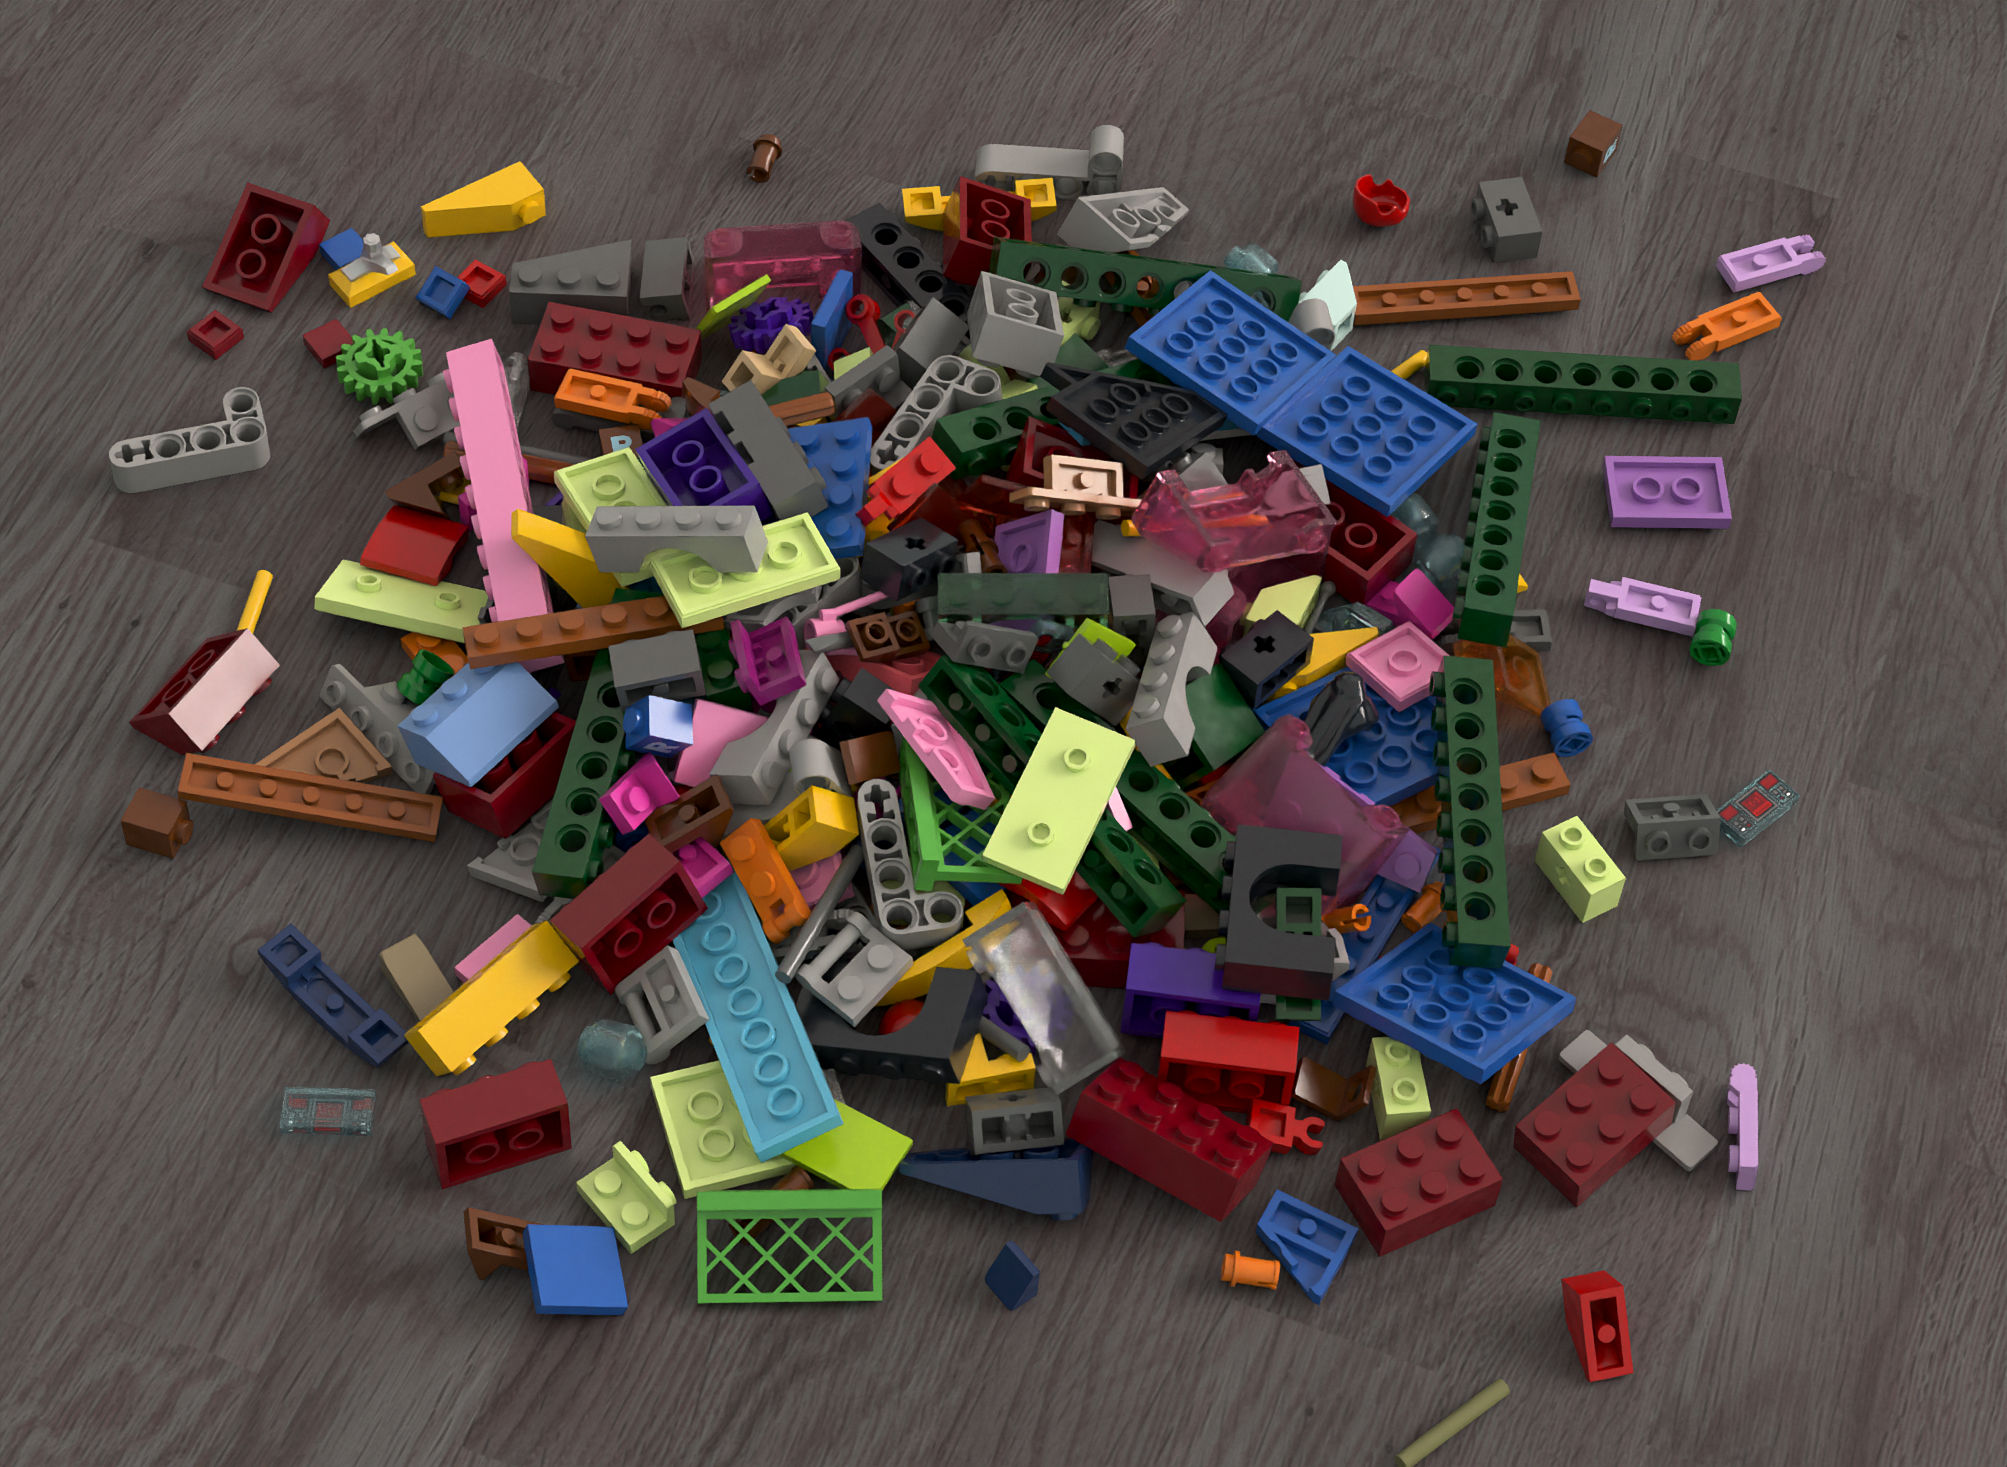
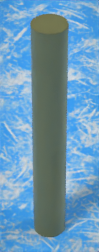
M1500 1378L1495 1380L1394 1456L1398 1467H1413L1510 1393L1508 1385Z

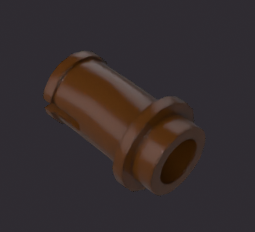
M772 134L761 135L753 144L754 155L746 173L749 174L748 177L758 183L769 181L775 160L781 157L783 151L780 140Z

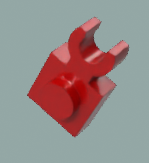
M1253 1098L1249 1103L1246 1126L1256 1129L1261 1136L1274 1142L1271 1151L1287 1155L1292 1148V1144H1294L1302 1153L1316 1155L1323 1147V1142L1312 1140L1307 1135V1132L1319 1134L1325 1126V1121L1322 1119L1307 1117L1302 1121L1295 1119V1107Z

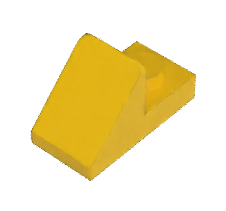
M977 1033L960 1084L946 1083L945 1100L947 1107L965 1104L966 1096L1034 1089L1036 1067L1032 1053H1029L1027 1058L1021 1062L1009 1054L1002 1055L996 1060L988 1061L981 1034Z

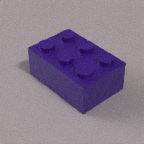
M707 408L635 449L648 476L668 506H755L760 521L774 514L760 483Z
M1153 942L1144 944L1131 943L1120 1033L1162 1038L1166 1011L1179 1012L1188 1010L1198 1015L1214 1017L1235 1016L1242 1020L1257 1022L1261 993L1222 989L1223 971L1215 970L1216 953H1208L1200 948H1190L1187 950L1168 948Z

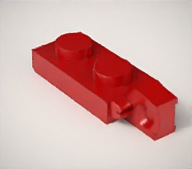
M929 436L868 487L869 489L866 493L872 500L855 515L861 519L865 527L882 513L889 520L892 518L896 519L955 470L956 467Z

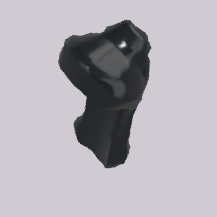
M1341 672L1332 681L1327 683L1320 693L1311 700L1309 710L1300 728L1288 743L1282 755L1270 765L1266 773L1268 784L1274 793L1277 791L1290 756L1297 744L1309 753L1308 756L1325 767L1344 739L1363 730L1370 731L1379 721L1376 705L1366 694L1364 680L1356 672Z

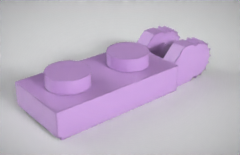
M1806 234L1789 239L1784 237L1720 255L1716 267L1734 293L1800 273L1806 275L1816 270L1818 271L1826 262V258L1821 251L1810 252L1813 246H1815V242L1810 235Z
M1738 1063L1737 1066L1734 1065L1733 1069L1731 1068L1730 1082L1727 1090V1105L1730 1106L1728 1111V1134H1736V1145H1729L1728 1172H1736V1190L1752 1191L1755 1186L1758 1169L1757 1074L1753 1066Z

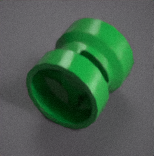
M1708 609L1699 613L1696 622V634L1693 636L1689 648L1693 659L1707 666H1719L1728 662L1732 651L1731 641L1735 637L1737 629L1735 618L1728 612L1720 609Z
M422 649L414 657L411 671L403 673L396 686L409 700L421 705L446 680L453 677L454 670L436 654Z

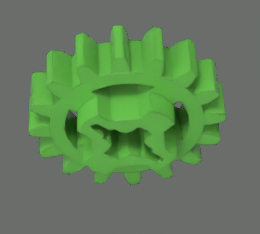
M383 328L380 335H374L371 329H367L365 338L354 334L352 336L353 345L342 344V355L336 356L339 383H344L346 394L356 391L357 401L361 402L368 396L371 397L372 404L377 405L379 399L385 397L390 404L393 403V395L407 391V387L417 389L419 386L418 377H423L421 350L415 349L414 339L411 338L403 341V333L401 331L396 332L393 336H389L387 328Z

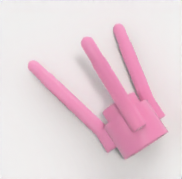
M878 591L835 608L821 609L819 611V618H810L805 621L803 628L804 641L819 636L848 631L843 621L836 620V617L881 601L889 596ZM805 643L807 649L811 650V648ZM855 647L825 652L826 656H858Z

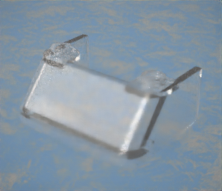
M1034 902L1019 904L963 939L966 947H972L966 951V954L979 974L987 971L991 977H994L1038 1049L1042 1063L1038 1064L1036 1069L1049 1089L1053 1088L1056 1095L1126 1053L1110 1023Z

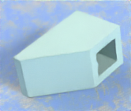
M1342 260L1330 271L1324 270L1317 279L1315 286L1308 293H1301L1299 297V303L1315 298L1327 303L1335 332V340L1330 351L1353 329L1357 306L1348 265Z

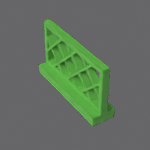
M903 736L898 754L901 766L898 772L914 889L932 891L935 880L1021 884L1022 877L983 862L982 855L985 849L976 854L962 844L971 836L987 847L991 835L981 828L989 821L997 826L1010 800V793L992 772L985 776L994 797L999 802L992 807L988 806L986 810L967 805L981 815L971 822L957 812L963 807L962 805L952 802L948 806L934 796L942 787ZM975 754L978 762L983 763L982 760ZM948 820L962 831L955 837H952L939 828V825ZM952 851L967 863L964 866L945 865L944 857Z
M882 1189L697 1191L698 1303L882 1301ZM872 1217V1237L858 1250L840 1230L852 1218ZM781 1218H799L790 1228L781 1220ZM807 1218H819L832 1231L813 1251L794 1233ZM826 1218L844 1219L835 1228ZM708 1219H726L740 1232L721 1252L707 1239ZM734 1219L753 1220L743 1229ZM760 1219H773L785 1231L782 1237L768 1251L747 1233ZM743 1236L763 1255L744 1275L725 1257ZM789 1236L809 1254L791 1274L771 1256ZM835 1236L855 1254L837 1273L817 1256ZM871 1245L873 1264L863 1255ZM707 1247L717 1256L708 1266ZM814 1259L832 1278L820 1291L807 1292L794 1278ZM858 1259H861L873 1271V1291H853L840 1277ZM721 1260L740 1280L727 1293H707V1273ZM766 1260L786 1278L773 1292H760L748 1280ZM837 1282L845 1291H828V1289ZM743 1283L753 1291L734 1293ZM791 1283L799 1292L781 1291Z

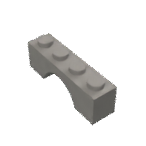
M597 506L585 535L600 572H639L647 554L665 548L680 549L693 553L708 562L717 572H758L768 544L755 506Z
M1194 611L1179 616L1170 615L1157 623L1127 723L1126 731L1135 740L1136 746L1150 767L1188 756L1195 726L1187 705L1186 682L1211 674L1217 652V646Z
M799 650L807 685L775 699L777 704L773 713L760 728L741 739L728 742L709 775L712 777L717 774L721 778L731 804L770 805L791 768L790 748L793 744L807 739L840 680L824 652L814 653L812 650Z

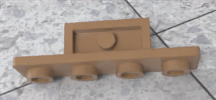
M1053 454L1043 458L1044 488L1027 487L1009 494L1010 503L1024 504V510L1047 511L1049 507L1060 508V513L1068 516L1083 515L1087 511L1095 512L1096 518L1103 520L1118 519L1121 515L1130 516L1131 520H1156V516L1170 512V503L1123 498V463Z

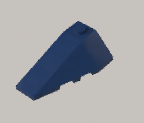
M1064 1138V1145L971 1155L970 1149L961 1147L908 1153L899 1164L900 1174L1030 1213L1050 1214V1218L1053 1220H1069L1076 1218L1077 1214L1082 1213L1089 1202L1093 1150L1072 1138Z

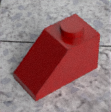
M1605 1270L1561 1279L1566 1323L1586 1379L1589 1382L1632 1374L1633 1365L1624 1286Z

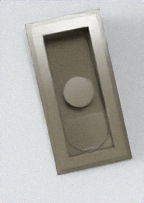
M417 934L405 938L379 954L381 971L418 1022L453 993L452 988Z

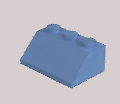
M468 662L452 678L446 680L425 702L417 706L398 725V728L416 764L472 787L557 710L559 705L519 662L470 669Z

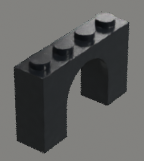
M1237 824L1235 842L1227 841L1224 867L1232 868V875L1223 876L1221 901L1229 902V910L1220 909L1218 935L1226 936V944L1217 943L1215 970L1223 971L1222 989L1329 1001L1334 971L1336 938L1293 934L1276 930L1266 925L1256 916L1252 905L1264 896L1276 893L1277 888H1321V895L1336 897L1341 867L1343 835Z
M839 958L821 978L829 984L852 959ZM936 967L925 1003L917 1017L898 1031L877 1036L865 1035L851 1028L852 1025L803 986L796 1003V1008L822 1070L840 1071L851 1076L858 1074L878 1075L890 1080H898L900 1078L923 1080L935 1085L941 1083L960 1084L988 995L978 971Z

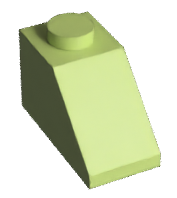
M1312 575L1261 589L1254 604L1247 602L1242 612L1239 624L1244 626L1243 637L1257 620H1265L1276 610L1280 611L1301 629H1304L1318 602L1322 577Z

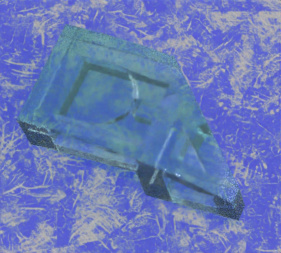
M1356 602L1322 611L1315 628L1324 633L1377 627L1378 637L1391 631L1393 621L1381 613Z

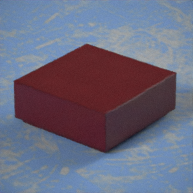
M216 310L212 311L187 331L188 341L215 360L244 338L243 329Z
M337 319L302 335L304 345L323 368L336 363V356L342 355V344L353 345L352 337Z

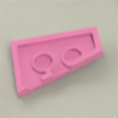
M886 689L877 700L951 801L962 806L969 805L986 810L995 797L969 744L957 733L932 701Z

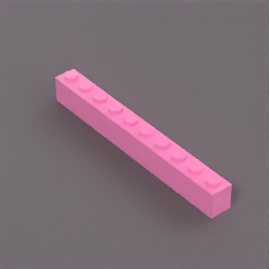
M492 339L446 352L449 369L443 370V375L449 392H454V397L449 398L453 418L456 422H460V426L454 427V432L461 451L465 450L466 455L460 456V463L466 479H471V485L465 486L471 508L477 510V514L471 516L477 538L483 541V545L477 546V551L483 569H488L489 575L483 577V582L489 600H494L495 606L489 608L491 621L499 622L554 613L546 571L511 538V513L516 509L532 514L534 512L501 358ZM563 655L521 661L519 663L528 673H532L565 662Z

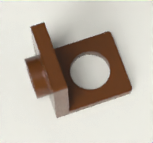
M1303 1057L1298 1060L1291 1097L1340 1122L1369 1104L1377 1068L1369 1065L1346 1079L1311 1059ZM1363 1082L1359 1095L1352 1101L1357 1087Z

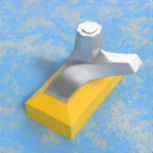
M372 233L367 234L363 238L361 257L328 274L329 285L352 308L416 275L415 264L394 241L382 247L379 235Z

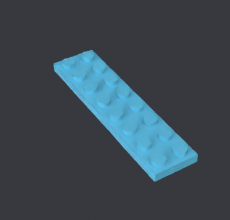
M730 863L734 873L702 898L708 909L673 940V943L681 955L709 1017L705 1025L754 1151L761 1163L844 1123L787 984L780 982L775 977V972L779 965L769 940L763 931L755 906Z

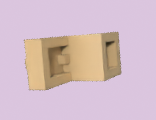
M785 324L765 355L742 350L722 382L729 391H732L747 381L752 380L762 395L779 381L803 372L816 350L797 327Z

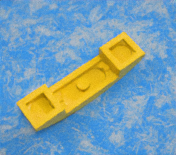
M1053 178L1015 180V191H1008L1031 199V222L1057 210ZM940 186L902 189L905 222L927 229L943 231V211L950 196H941Z
M1002 889L965 911L971 926L913 961V966L875 1006L891 1005L927 994L936 967L969 970L979 962L1001 939L1015 916Z

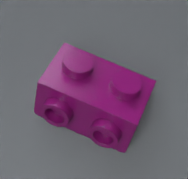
M787 616L750 633L746 631L739 619L730 623L733 639L729 640L728 643L733 657L739 664V668L734 671L735 677L744 693L751 692L760 706L807 685L794 626Z

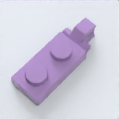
M1622 577L1621 581H1611L1610 583L1591 579L1587 588L1584 606L1604 612V614L1614 618L1693 636L1696 629L1701 597L1700 595Z

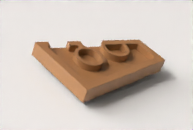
M340 708L254 764L359 783H366L392 775L391 764Z

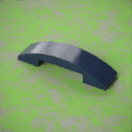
M289 924L258 949L260 958L293 998L340 1043L368 1063L379 1068L409 1043L404 1036L407 1032L382 1008L375 1011L321 960V951L292 924Z

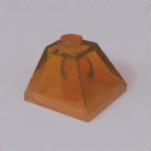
M1509 634L1507 648L1466 640H1459L1452 645L1456 657L1493 660L1496 699L1539 719L1542 711L1551 704L1540 653L1513 635Z

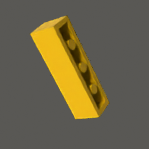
M547 920L534 924L405 1033L404 1036L436 1077L451 1072L457 1076L476 1061L473 1053L483 1044L489 1048L508 1033L505 1025L514 1017L521 1020L533 1012L540 1005L536 998L548 989L550 992H554L571 978L568 971L579 960Z

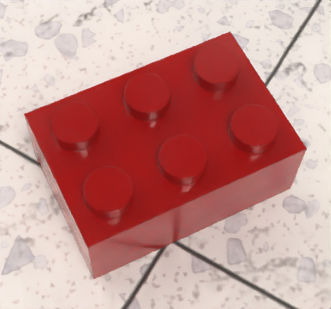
M1188 1010L1179 1012L1166 1011L1157 1078L1177 1085L1185 1094L1203 1104L1212 1105L1221 1111L1247 1114L1248 1105L1253 1098L1289 1106L1296 1073L1300 1027L1287 1026L1277 1021L1267 1023L1246 1021L1235 1016L1214 1017L1198 1015Z

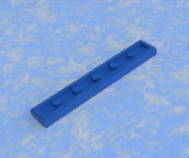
M1436 848V849L1438 850V853H1437V855H1436V858H1435V860H1434V863H1433V865H1432V867H1431L1430 872L1432 871L1433 867L1435 866V864H1436V862H1437V860H1438L1439 852H1440V849H1439V848ZM1376 875L1359 903L1365 905L1369 911L1356 914L1357 918L1371 915L1370 927L1362 932L1356 931L1340 934L1349 959V969L1332 981L1329 1001L1321 1000V1021H1289L1288 1026L1300 1027L1299 1032L1326 1045L1329 1043L1346 1012L1332 1005L1335 991L1379 959L1402 921L1401 916L1408 911L1417 896V891L1381 875Z

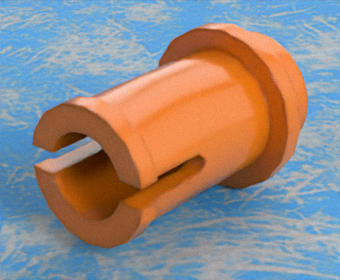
M1434 881L1432 884H1426L1422 888L1421 897L1401 916L1402 923L1412 933L1415 934L1430 922L1432 923L1441 912H1447V910H1441L1440 892L1443 883Z
M1355 904L1339 909L1335 906H1327L1321 910L1323 912L1321 920L1329 929L1336 928L1340 934L1366 931L1371 924V915L1356 917V914L1369 911L1363 904Z
M1237 1250L1233 1254L1225 1253L1221 1268V1281L1229 1282V1287H1235L1236 1283L1276 1290L1280 1273V1261L1240 1256V1251Z

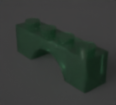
M938 573L939 622L955 624L957 621H973L990 624L1011 619H1036L1054 622L1064 628H1079L1085 619L1089 618L1108 628V573Z

